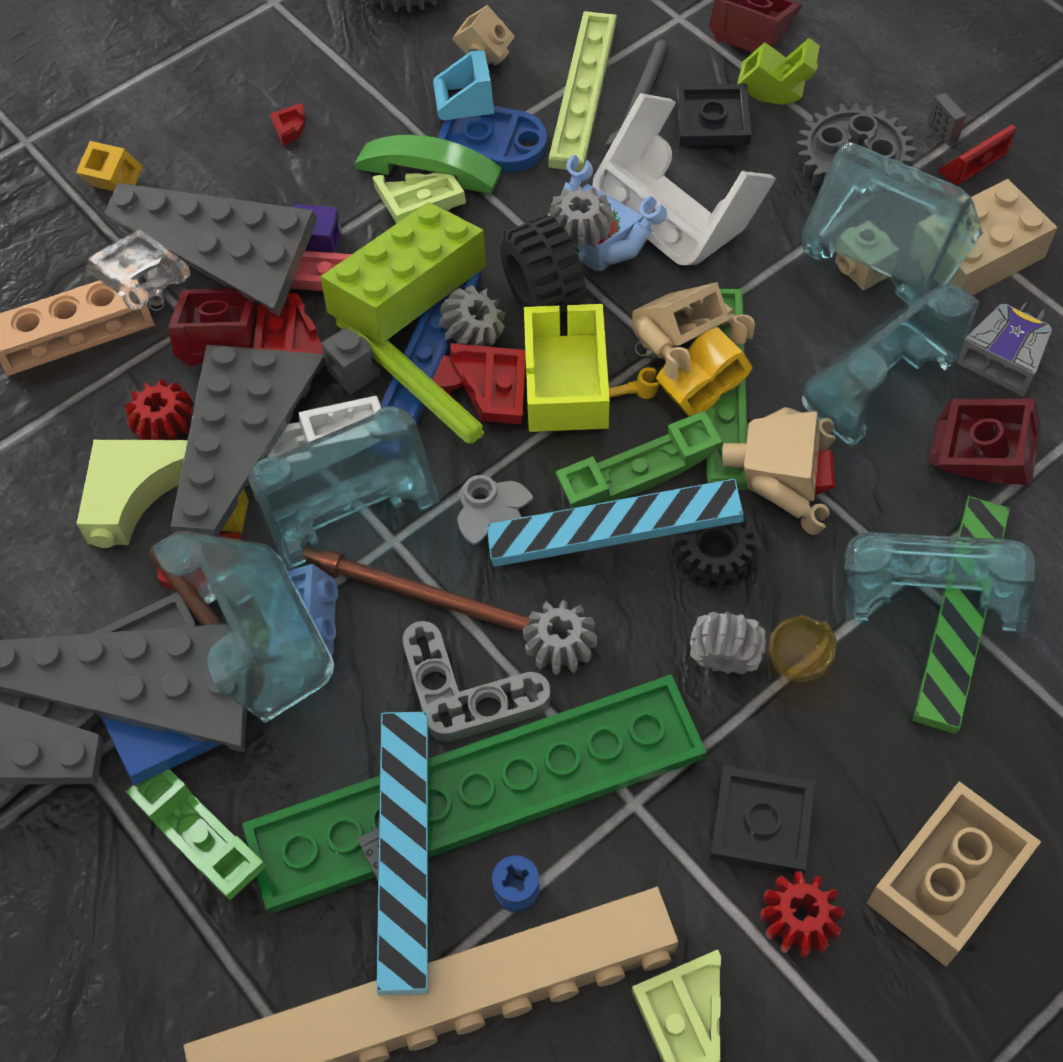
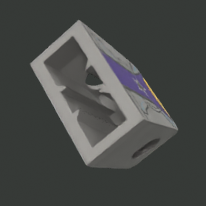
M1033 302L1024 303L1020 310L1007 304H1000L965 338L956 363L1024 397L1037 371L1052 331L1049 324L1041 321L1044 316L1043 309Z

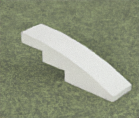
M377 396L299 412V422L287 425L268 457H264L258 465L257 475L251 484L274 479L313 466L352 450L388 432V425Z

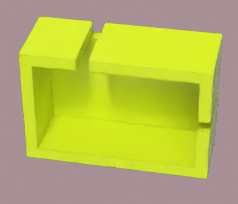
M603 304L567 305L568 336H560L559 306L524 307L529 432L609 429L610 399Z

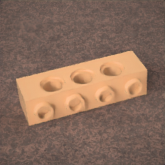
M134 270L115 274L111 277L0 313V363L7 376L155 326Z

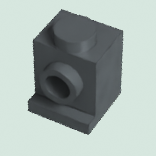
M347 327L321 343L328 372L350 395L381 375V370L371 360L374 353L369 343L362 336L359 337L357 333L350 331Z

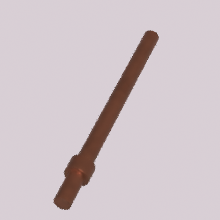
M297 543L294 544L291 550L290 558L292 560L308 565L314 564L326 574L335 578L343 575L522 633L525 626L530 625L528 616L345 559L343 553L330 549L322 552Z

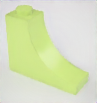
M188 440L93 441L77 519V526L88 545L100 548H110L114 545H129L133 530L147 508L160 496L179 486Z

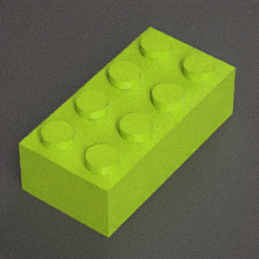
M427 202L320 276L327 313L376 342L384 343L487 266L484 230L431 202Z

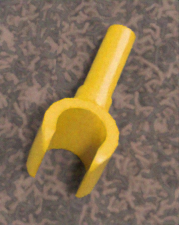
M643 368L640 370L636 381L609 388V398L629 393H636L643 399L653 398L657 393L660 383L650 382L655 379L657 371L654 368Z

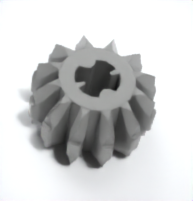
M580 184L576 191L572 192L564 188L561 196L553 197L550 213H548V216L554 217L563 226L573 244L578 245L581 251L586 244L597 248L600 239H607L611 223H613V211H611L607 196L598 195L595 187L588 191H583Z
M473 285L466 287L465 290L458 288L453 291L449 299H446L440 308L442 317L439 319L438 326L448 330L445 333V340L454 339L457 341V344L491 347L496 342L495 339L501 336L505 327L502 322L506 313L496 309L499 299L490 300L487 297V289L478 293Z
M563 599L559 604V608L554 609L546 601L543 605V613L531 612L529 616L530 625L525 626L523 629V638L527 641L525 652L528 657H536V666L539 670L552 664V672L556 676L560 673L561 666H567L571 672L575 673L578 669L577 661L585 663L590 661V649H594L597 646V635L593 632L595 630V622L592 617H584V609L581 604L569 610L568 603Z
M714 611L710 612L708 615L697 618L691 633L690 656L700 666L710 667L713 672L724 671L727 674L730 672L744 674L747 671L757 670L765 653V630L759 626V622L754 619H746L743 614L733 615L728 611L725 614H719Z

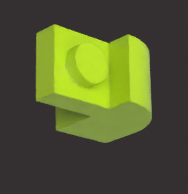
M808 38L789 56L785 57L764 42L742 62L737 84L747 83L748 94L761 102L780 105L793 103L802 98L805 81L809 80L818 68L817 58L820 45Z

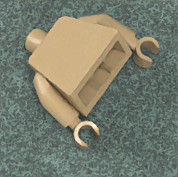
M718 282L664 295L633 310L632 328L636 337L641 341L644 348H650L658 357L666 358L665 372L671 379L678 378V368L685 370L686 373H690L689 351L680 347L673 348V346H679L720 324L722 326L725 324L731 326L729 339L732 342L744 344L746 337L748 339L753 338L755 322L751 316L733 314L734 310L723 301Z
M784 407L764 418L753 419L749 423L747 443H724L722 451L723 467H744L749 490L776 504L796 518L801 517V526L808 534L816 535L826 528L824 523L817 521V519L825 520L830 514L829 508L821 503L810 507L809 501H814L818 451L828 449L836 440L834 435H830V432L834 429V423L831 419L823 418L818 422L817 412L801 413Z

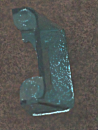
M844 142L833 157L802 230L800 239L803 244L802 249L812 258L820 260L822 257L831 258L834 252H837L891 277L897 288L895 293L909 304L918 302L930 308L983 234L972 198L961 188L858 144Z
M946 284L934 288L886 317L809 378L805 383L802 394L803 406L809 412H817L819 421L823 418L831 419L834 423L832 432L852 448L866 436L868 427L863 421L872 392L885 380L887 370L902 358L916 369H919L924 362L936 361L940 362L939 366L942 369L947 370L959 357L980 301L964 289L956 285Z
M393 406L381 408L369 417L278 456L262 459L255 464L248 475L249 484L263 525L286 570L306 562L303 548L308 541L311 545L319 542L315 532L316 529L381 500L389 498L396 508L403 505L401 499H411L418 503L421 510L440 502L417 424L407 411Z
M181 531L168 536L152 547L159 564L166 572L174 576H183L197 588L201 598L206 602L211 603L217 600L232 632L212 646L207 659L209 672L218 690L267 723L323 687L330 680L334 670L333 658L281 557L270 546L259 542Z
M877 532L861 533L851 539L846 549L844 567L846 619L868 621L869 611L876 603L880 601L882 603H891L892 584L981 590L980 609L989 610L990 607L996 611L1002 619V630L1025 632L1035 584L1034 553L1027 545L1015 540Z

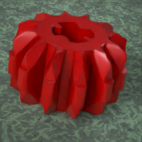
M160 379L156 386L151 387L145 382L144 391H132V402L125 404V412L128 416L127 424L130 431L134 432L139 440H177L179 434L189 435V425L192 421L194 404L191 396L186 391H183L177 382L167 385L166 382Z
M801 871L795 873L793 883L780 876L775 883L776 890L768 889L763 896V900L768 906L761 909L760 919L767 923H773L766 931L768 939H775L779 936L784 938L780 947L783 953H787L793 943L798 944V952L802 958L808 957L811 945L823 953L829 947L827 938L837 939L841 932V928L836 921L842 919L844 910L839 906L831 905L838 895L836 889H829L825 892L820 890L823 882L821 876H816L811 885L806 884L805 876ZM800 907L805 908L809 912L804 921L794 917Z

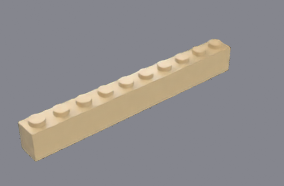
M658 887L430 962L428 963V994L378 996L376 980L184 1044L187 1062H384L389 1059L390 1051L408 1046L410 1051L420 1050L435 1044L438 1041L437 1035L455 1029L459 1035L470 1033L482 1028L485 1025L484 1019L502 1013L504 1018L520 1016L532 1009L531 1003L549 997L551 1002L567 1000L579 993L578 987L597 982L599 987L614 984L625 978V971L643 966L644 971L663 967L671 962L670 956L676 954L678 939Z

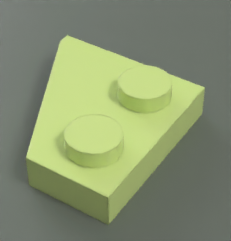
M439 172L427 175L420 173L406 174V181L385 182L384 175L372 177L377 193L396 224L427 202H431L446 211L466 203L464 190L455 177L450 174Z
M718 950L632 986V994L662 1062H720L721 955Z

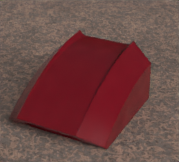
M715 0L709 27L717 43L723 41L753 53L764 42L773 47L788 30L802 8V4L793 0Z
M233 288L182 290L168 327L173 355L192 368L195 364H203L206 345L252 348L258 302H252L243 297L239 291Z
M1035 398L951 399L936 421L928 461L937 468L969 478L1005 484L1029 485L1033 481L1037 449L1040 442V417Z

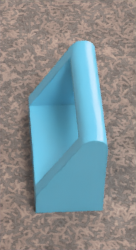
M484 50L470 51L433 79L437 114L441 120L494 114L491 80ZM462 89L449 99L448 90Z

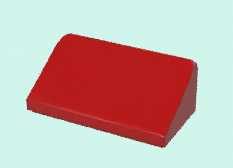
M1012 124L940 167L939 173L955 186L961 184L1008 154L1016 127Z

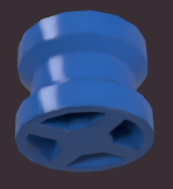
M517 855L505 857L497 863L492 873V885L498 904L509 912L517 913L531 908L536 903L540 892L537 867L531 860ZM515 876H519V877H521V878H524V877H525V879H524V880H521V879L515 878Z

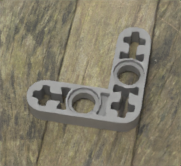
M419 621L411 624L403 634L405 655L422 712H427L428 731L436 740L441 742L456 741L536 717L544 713L549 707L551 701L550 684L544 676L535 672L521 673L459 692L439 629L430 622ZM425 636L431 655V659L423 661L421 649L417 645V638ZM431 672H440L445 675L447 680L443 687L437 690H430L422 685L423 678ZM532 687V690L537 693L538 700L530 702L528 697L524 696V689ZM507 692H511V698L514 700V709L508 710V700L505 694ZM489 697L498 700L501 708L497 714L486 717L477 712L476 706L480 700ZM468 704L470 718L472 719L470 722H466L463 705ZM448 712L450 717H454L452 718V726L444 727L443 723L439 722L441 713Z

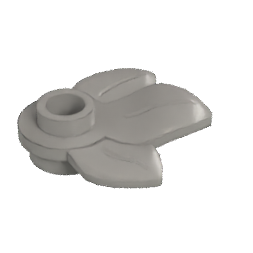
M476 475L469 478L460 491V501L463 508L457 520L462 536L472 545L479 544L488 535L487 524L522 518L518 509L528 505L533 500V496L526 487L515 481L496 483L485 475ZM477 495L487 496V498L481 500L474 499Z

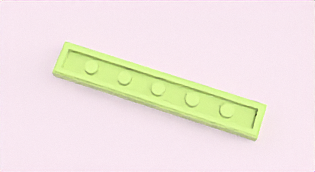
M583 12L548 158L549 168L567 170V162L573 155L579 158L575 171H582L585 166L616 29L617 15Z

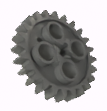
M854 103L852 110H847L843 104H839L838 112L833 111L830 107H826L824 116L814 113L813 121H805L804 129L799 131L795 156H798L797 167H803V178L813 176L812 187L820 184L825 185L823 191L825 195L832 190H836L837 199H841L847 193L850 194L853 202H856L858 194H863L868 201H871L873 192H876L883 198L886 195L887 188L897 191L899 182H906L914 162L916 147L912 146L914 138L913 136H906L907 126L896 127L898 117L887 120L885 119L886 110L875 114L873 113L872 105H869L865 111L860 110L858 103Z

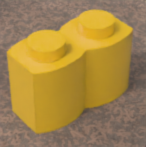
M714 327L698 336L689 347L690 373H686L685 370L678 368V378L671 379L666 375L665 364L656 376V379L670 398L690 417L704 410H709L722 393L728 392L739 385L749 375L753 367L743 351L718 327Z

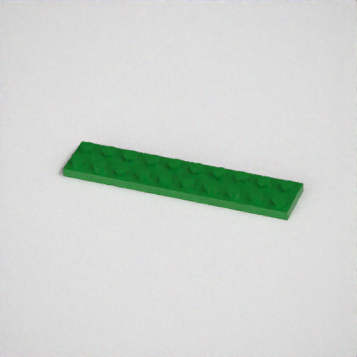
M672 674L429 758L428 858L704 760L707 752ZM380 776L242 823L248 847L267 866L257 875V880L265 909L269 915L376 877L357 838L379 827Z

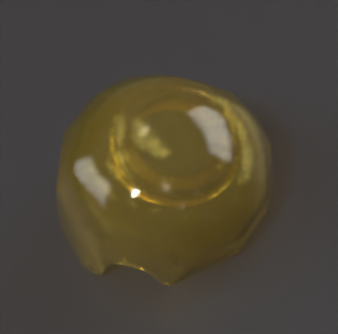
M798 615L779 623L773 630L769 638L767 655L777 673L789 680L805 683L822 677L833 665L837 640L826 621L821 622L806 615Z

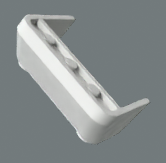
M640 93L593 178L592 186L641 214V202L646 197H653L656 200V205L650 214H653L658 206L662 204L667 210V217L661 224H652L650 227L652 233L647 240L677 264L697 265L747 227L776 178L770 174L741 171L726 198L717 204L713 213L709 212L664 176L671 163L672 151L668 142L658 134L676 102L669 98Z

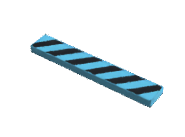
M730 479L487 524L491 562L493 567L739 523L744 522L736 480Z
M427 712L381 713L377 941L378 996L428 994Z

